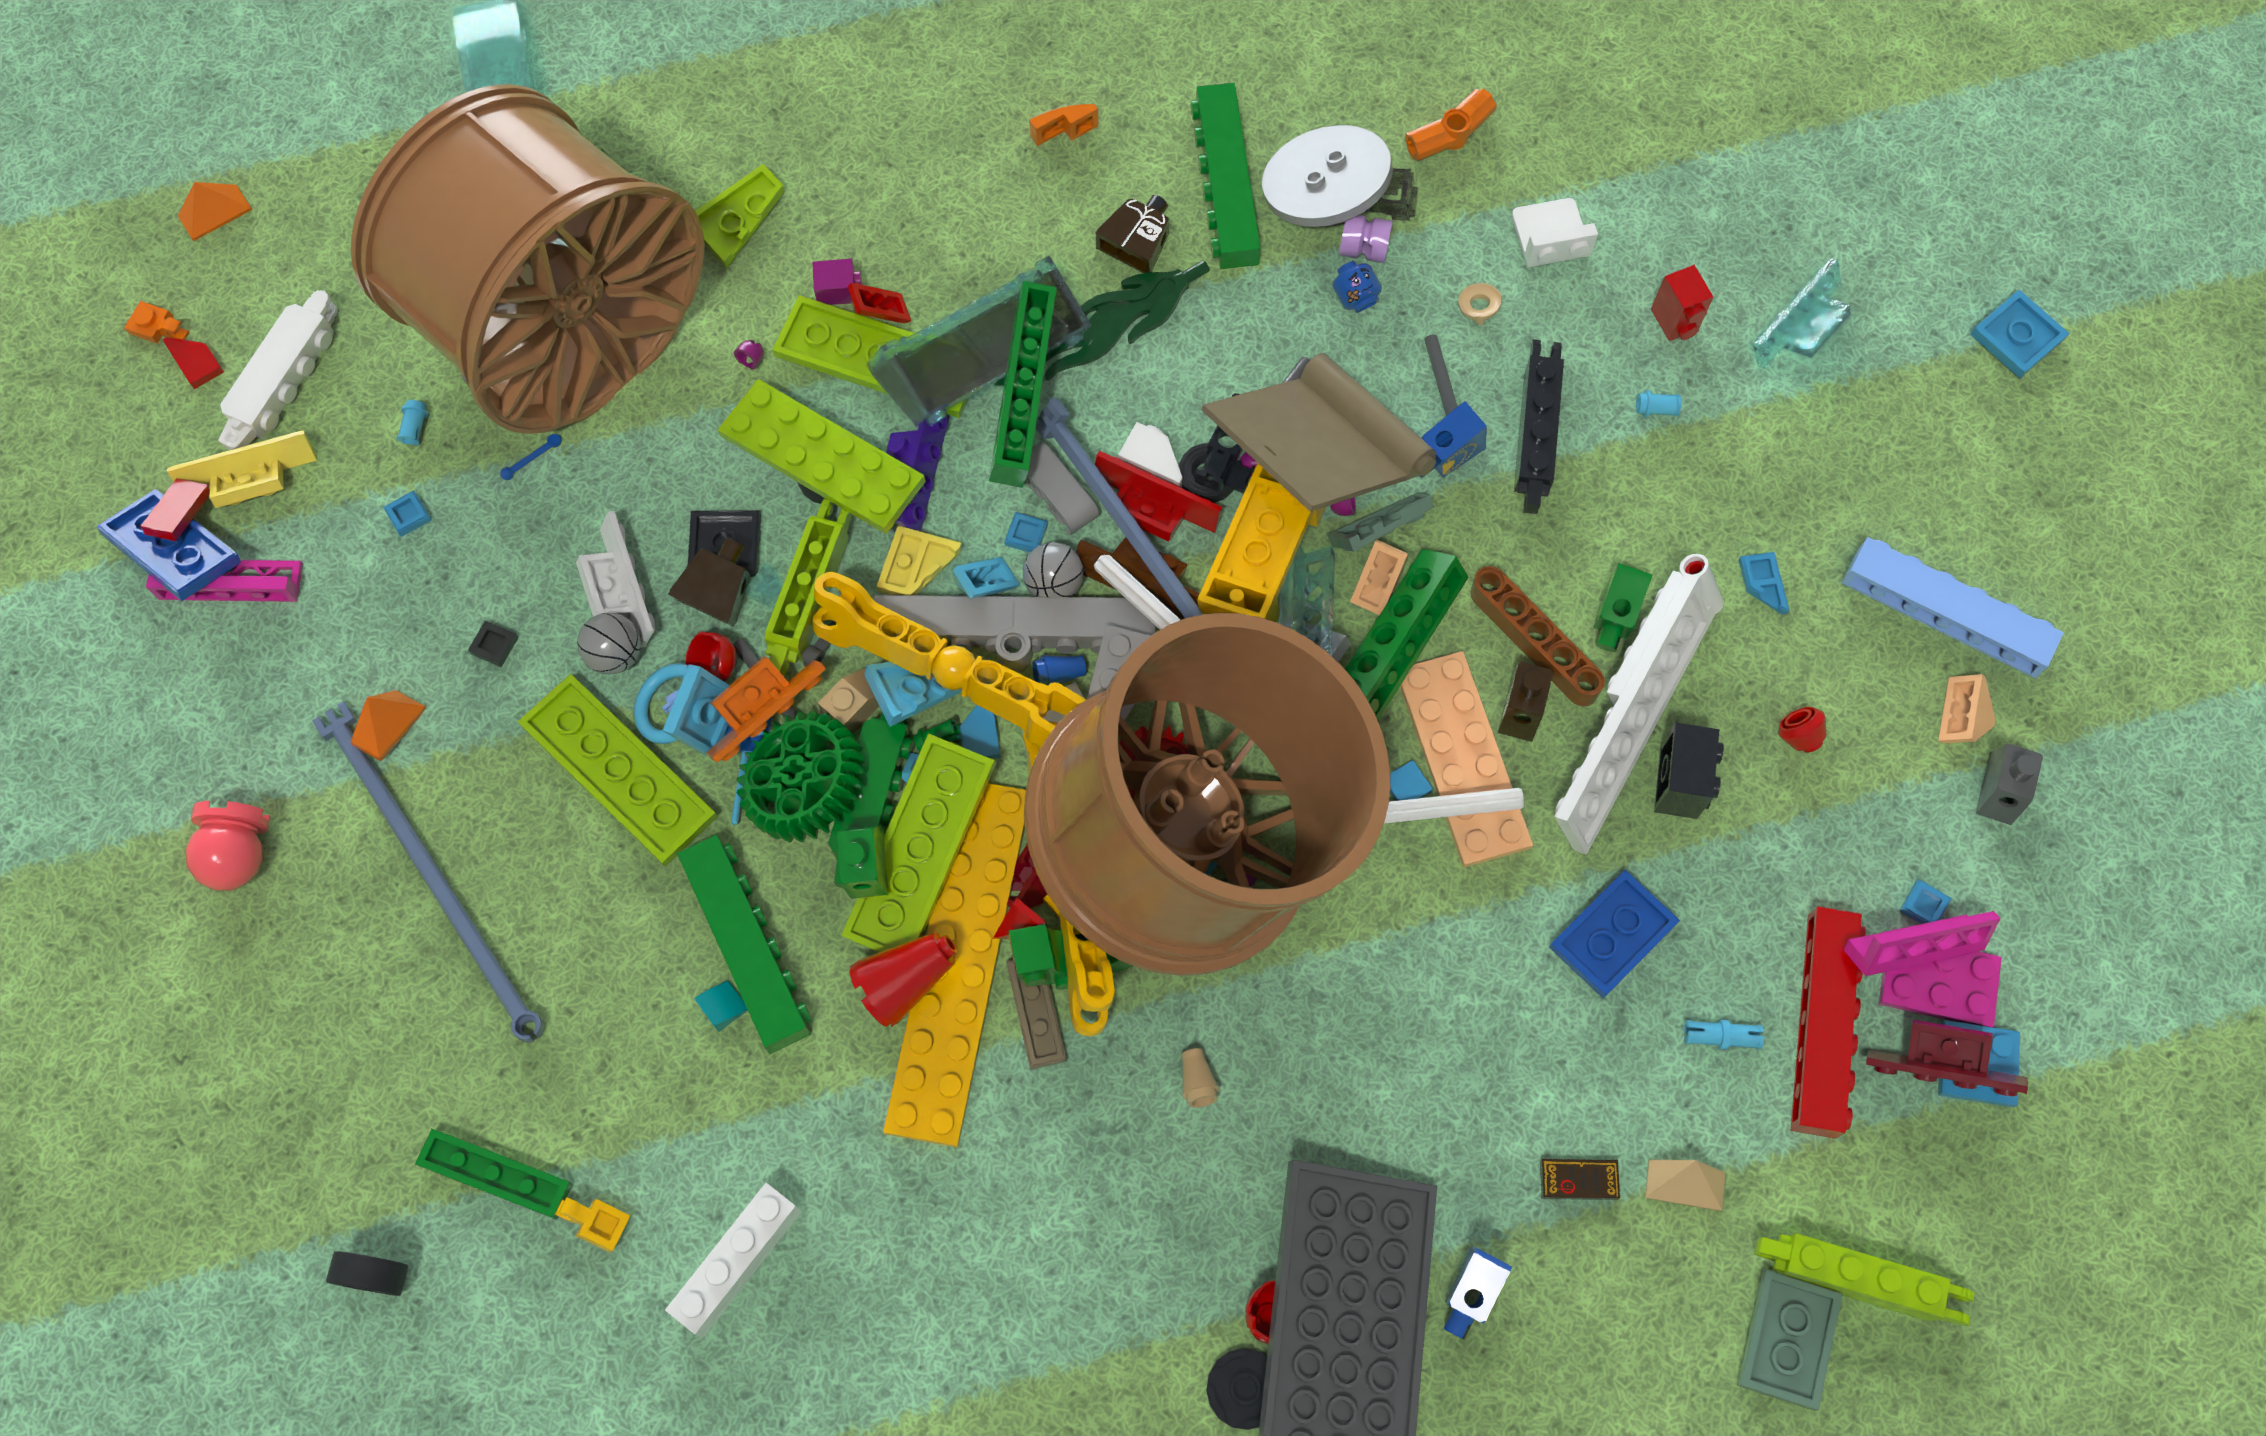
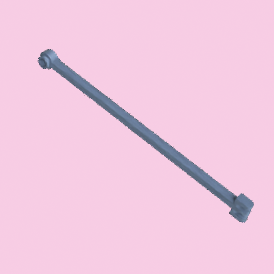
M1051 398L1047 403V407L1043 408L1040 416L1037 417L1035 426L1043 439L1055 438L1184 618L1202 615L1203 613L1065 425L1064 422L1070 414L1058 399Z
M343 701L337 705L339 711L344 715L339 719L332 709L325 712L331 723L328 726L325 725L319 716L312 720L326 741L332 737L336 739L511 1017V1030L514 1036L522 1042H535L532 1034L524 1033V1026L529 1022H534L536 1028L533 1033L540 1038L545 1028L543 1020L539 1015L529 1011L367 754L352 746L350 741L353 732L350 726L355 724L357 720L346 703Z

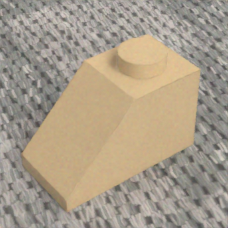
M866 668L841 678L818 702L821 714L825 713L831 718L840 721L852 733L880 707L864 676Z

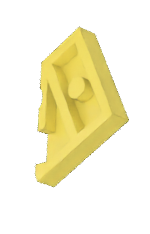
M897 526L876 586L877 592L893 596H916L961 553V542Z

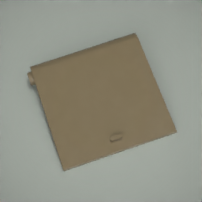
M1325 353L1314 356L1306 364L1299 379L1203 404L1201 409L1309 511H1314L1420 475H1427L1436 464V451Z

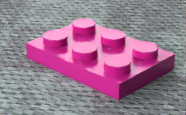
M1978 951L1883 972L1878 1004L1948 1021L1994 1028L2002 957Z

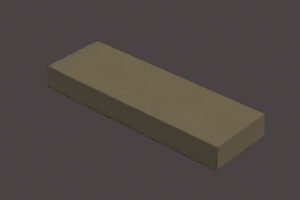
M1014 960L1006 961L1030 1070L1067 1062L1050 986L1037 985L1026 987L1024 982L1020 981L1017 977Z

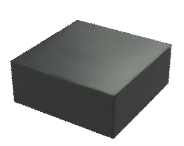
M484 621L468 651L471 655L502 667L518 640V636L516 633Z

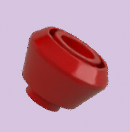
M1814 707L1797 709L1782 719L1778 735L1797 751L1813 752L1823 745V741L1827 736L1825 714Z

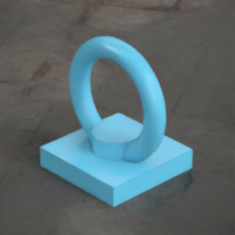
M681 663L664 666L647 678L637 694L634 704L636 727L644 738L653 743L668 744L679 740L701 754L707 755L706 752L724 737L728 727L727 722L710 702L730 685L699 666ZM677 677L684 678L663 730L655 728L650 723L648 717L649 703L653 694L667 680Z

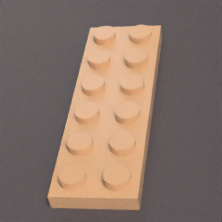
M1461 651L1414 664L1401 684L1400 689L1437 795L1446 796L1511 789L1512 785L1464 652ZM1520 809L1446 817L1463 868L1529 850L1533 847Z

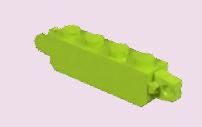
M823 499L817 515L808 518L765 631L764 640L767 644L765 653L770 656L769 660L783 676H785L790 662L797 663L798 660L803 662L802 654L812 639L814 633L813 616L822 607L815 601L814 583L824 573L837 572L849 540L847 530L852 514L842 508L837 522L830 521L833 503L826 499ZM827 587L824 590L829 592L831 587Z
M1798 1233L1790 1236L1781 1234L1779 1241L1760 1237V1239L1756 1240L1754 1255L1774 1261L1773 1269L1777 1270L1779 1274L1842 1293L1843 1296L1925 1321L1940 1319L1962 1326H1969L1970 1315L1962 1311L1946 1308L1948 1297L1955 1298L1961 1302H1973L1975 1293L1969 1289L1950 1284L1951 1279Z

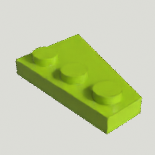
M764 164L695 211L701 223L704 244L726 268H728L785 192L783 184Z

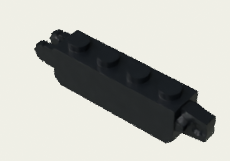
M1536 339L1532 340L1530 357L1524 374L1514 492L1524 494L1523 513L1530 514L1538 513L1541 505V496H1549L1554 482L1564 359H1561L1562 343L1554 342L1551 346L1550 357L1540 356L1541 340Z

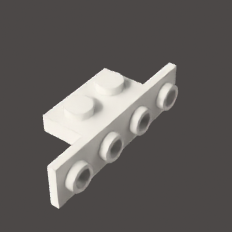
M609 511L600 528L607 553L579 555L576 564L593 617L602 613H616L627 619L629 618L640 635L642 648L647 645L651 635L654 633L655 622L652 614L647 612L644 603L645 591L643 585L638 583L635 575L634 557L631 553H628L625 545L624 527L622 524H618L615 511Z

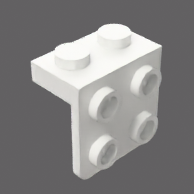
M1566 198L1517 207L1512 212V220L1527 268L1591 256L1598 232L1595 223L1583 225L1574 199Z

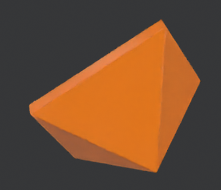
M194 182L178 217L192 240L195 241L251 211L252 208L237 185Z
M397 690L369 696L366 698L350 742L352 746L382 761L419 719L426 708Z

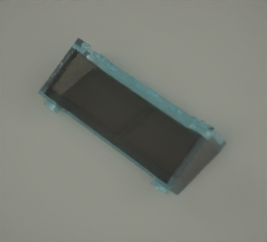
M1050 255L1036 262L1034 270L1031 269L1026 273L1017 275L1013 281L909 337L904 336L898 342L894 339L882 345L867 363L868 369L916 427L926 421L929 426L934 425L947 416L946 410L1005 378L1016 305L1023 280L1057 287L1047 354L1064 344L1069 349L1085 339L1083 333L1091 324Z

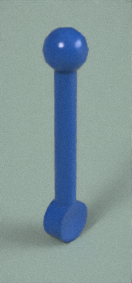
M551 434L547 439V443L510 468H502L500 471L501 478L511 480L516 471L551 447L560 446L562 442L558 434Z

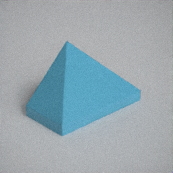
M1003 557L956 566L952 570L956 585L970 599L1013 590L1020 585Z

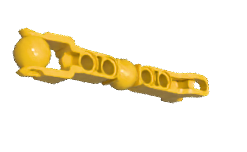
M827 572L819 576L814 583L815 601L822 606L813 616V631L818 637L840 648L858 646L913 674L926 676L929 680L934 676L936 682L945 689L953 691L962 689L961 696L965 698L968 696L976 705L1012 722L1026 731V738L1031 743L1042 746L1050 732L1054 729L1055 725L1043 719L1049 710L1066 716L1079 704L1086 701V699L1059 683H1050L1047 686L1033 681L997 662L983 660L981 656H978L975 660L974 655L964 647L956 645L947 647V639L943 638L941 640L932 630L878 604L870 597L865 588L846 576L836 572ZM827 587L837 588L841 595L839 597L824 589ZM833 620L836 622V625L827 626L823 622Z
M1050 721V723H1052L1055 726L1059 723ZM1024 731L1022 738L1027 752L1029 777L1041 746L1029 742L1026 738V731ZM1059 911L1068 974V999L1074 1030L1081 1035L1095 1036L1105 1029L1108 1020V1009L1113 1002L1115 988L1112 968L1107 959L1106 952L1102 951L1090 940L1082 941L1077 939L1075 935L1082 933L1071 925ZM1082 1009L1097 1012L1098 1020L1092 1024L1085 1022L1080 1015Z

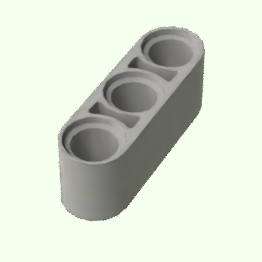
M1042 441L1032 447L1026 483L1039 499L1043 498L1047 502V509L1060 524L1064 523L1067 526L1068 530L1066 532L1072 535L1097 518L1099 510L1091 497L1051 449Z

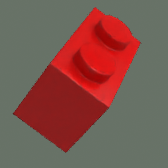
M1694 264L1664 276L1651 311L1669 341L1679 337L1681 340H1687L1699 332V328L1714 296Z

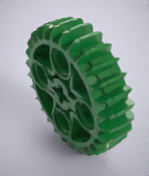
M799 711L796 719L786 714L784 724L782 725L777 721H773L774 729L770 732L764 729L762 731L764 737L760 742L752 740L755 749L752 753L744 752L749 760L747 764L739 765L740 769L745 772V775L736 779L743 786L736 793L743 799L739 805L746 811L745 816L762 832L777 840L782 838L789 843L793 839L803 843L807 835L817 839L819 829L829 833V824L831 822L841 824L840 814L842 812L851 813V810L848 808L850 801H859L858 797L854 794L855 790L864 788V785L858 778L867 774L864 768L860 766L866 761L860 753L863 748L856 741L855 735L845 725L825 713L819 715L811 711L807 716ZM827 739L835 745L834 750H826ZM769 802H776L775 814L768 808Z

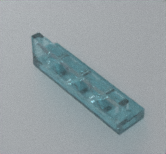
M1299 545L1280 590L1279 624L1295 630L1313 642L1315 640L1319 641L1321 648L1332 656L1335 552L1331 547L1305 554ZM1324 561V565L1315 575L1309 573V565ZM1317 586L1323 588V592L1313 602L1308 600V596ZM1316 613L1322 615V619L1313 629L1307 627V622Z

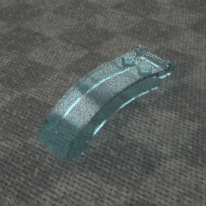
M489 0L453 9L456 45L466 92L481 87L502 84L520 85L535 89L526 47L524 23L518 0Z

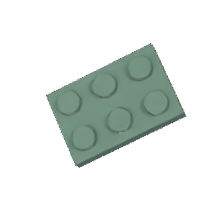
M1770 1270L1762 1271L1737 1386L1809 1410H1819L1843 1294Z

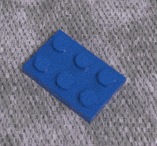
M1624 870L1550 944L1549 948L1604 999L1680 920L1632 875Z

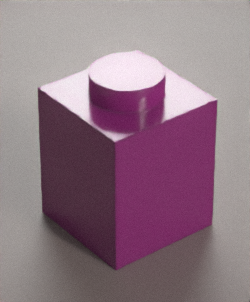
M852 258L812 261L816 301L828 305L851 304L847 286L851 282L862 284L861 271H855Z

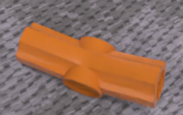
M1484 88L1482 90L1475 89L1460 105L1446 111L1442 119L1406 133L1405 141L1412 159L1419 161L1446 149L1456 150L1462 148L1466 144L1468 137L1496 110L1497 104L1493 100L1492 94Z

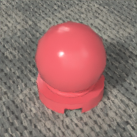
M210 801L195 803L192 808L191 821L200 828L191 835L185 849L186 867L194 879L212 890L232 891L245 886L257 874L263 861V845L256 834H262L268 830L270 815H262L263 809L237 802L227 801L226 808H210Z

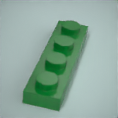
M432 1128L415 1162V1165L555 1220L558 1218L555 1213L561 1201H565L573 1185L567 1180Z

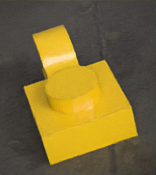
M566 1197L565 1201H561L555 1213L556 1216L566 1221L580 1225L575 1235L576 1237L609 1253L614 1250L630 1218V1215L598 1199L593 1200L590 1207L587 1208L577 1201Z

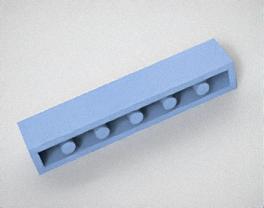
M1869 537L1865 539L1858 549L1842 581V584L2034 678H2037L2049 666L2064 633L2054 628L2046 620L2033 618L2021 612L2013 604L1996 600L1988 596L1980 588L1970 587L1961 583L1951 574L1937 571L1924 565L1918 558L1906 556L1892 549L1887 543L1873 540Z

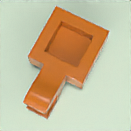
M142 301L139 302L124 327L128 334L156 344L159 343L162 336L185 340L190 333L188 330L180 328L182 323L174 319L169 310Z

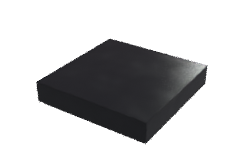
M760 510L691 511L687 566L701 548L717 555L725 538H729L745 546L737 565L745 568L750 573V577H758Z

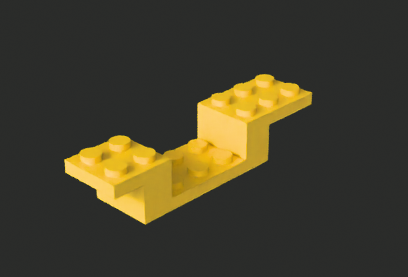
M1257 463L1198 596V607L1202 613H1237L1277 622L1280 616L1278 594L1308 524L1318 527L1326 507L1309 511Z

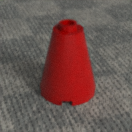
M934 932L858 960L850 966L851 982L854 989L859 986L862 987L866 997L861 1001L869 1013L881 1025L887 1027L891 1024L892 1027L898 1024L955 965L954 955L957 954V949L947 935L941 936Z

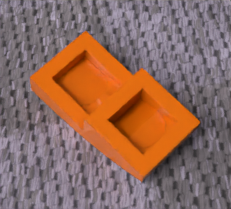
M1080 104L1061 107L1040 114L1029 120L1030 136L1037 146L1063 132L1072 141L1098 127V108L1095 104Z

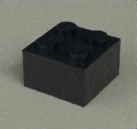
M1677 722L1674 724L1660 745L1654 805L1655 813L1697 819L1704 809H1709L1711 800L1718 797L1721 786V778L1716 776V764L1721 763L1724 751V744L1719 742L1720 729Z

